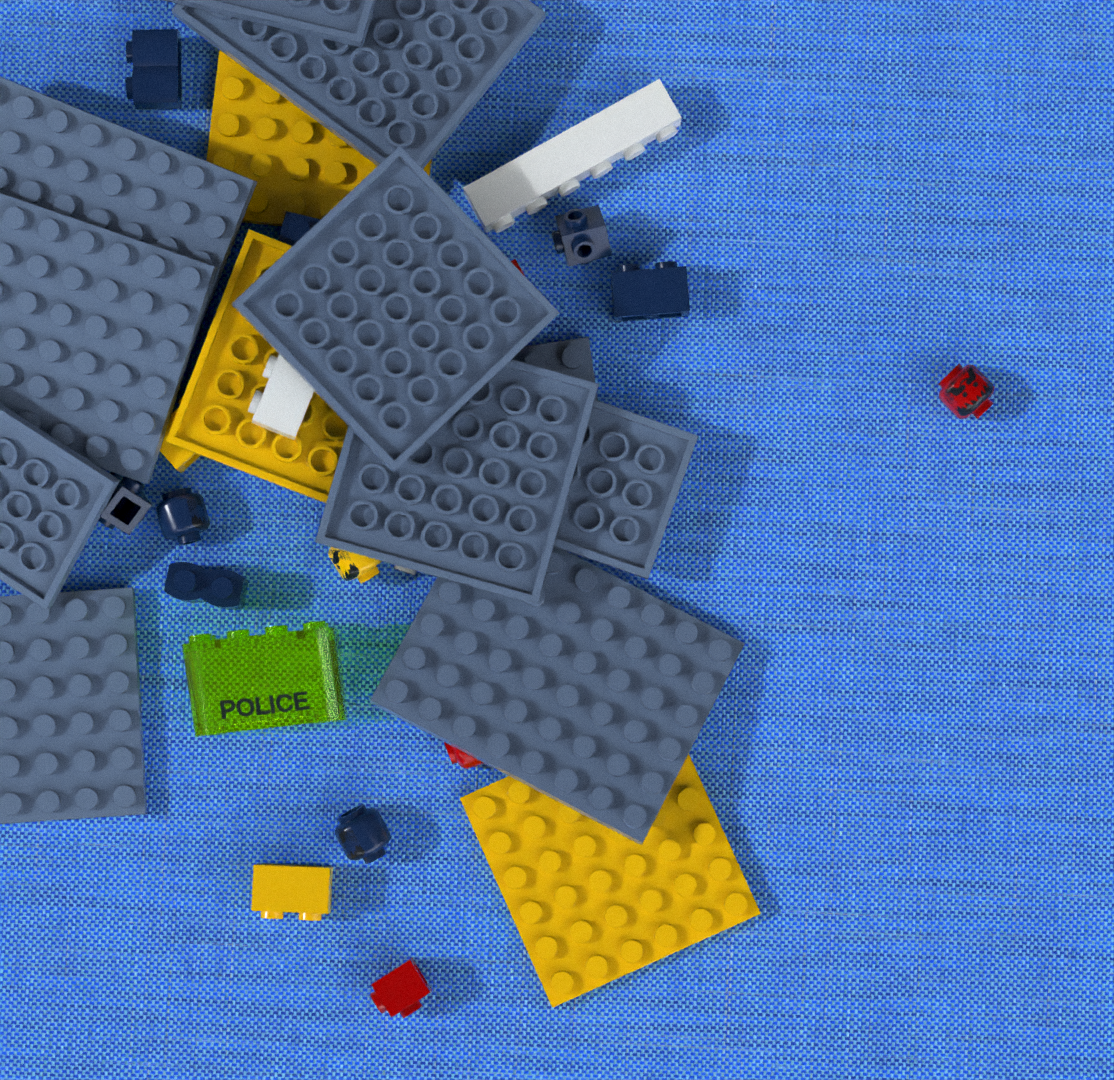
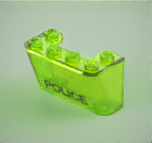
M326 621L303 623V630L288 632L287 625L265 627V634L250 636L249 629L227 631V639L216 640V635L211 634L188 636L189 643L182 644L195 737L348 720L339 632L335 628H329V623H326Z

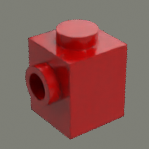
M410 958L374 981L371 986L375 991L370 996L381 1013L388 1011L391 1017L400 1013L405 1018L422 1007L419 1000L429 994L432 989L413 958Z

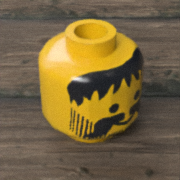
M330 547L328 551L329 558L340 576L346 581L357 578L360 584L380 573L377 565L382 561Z

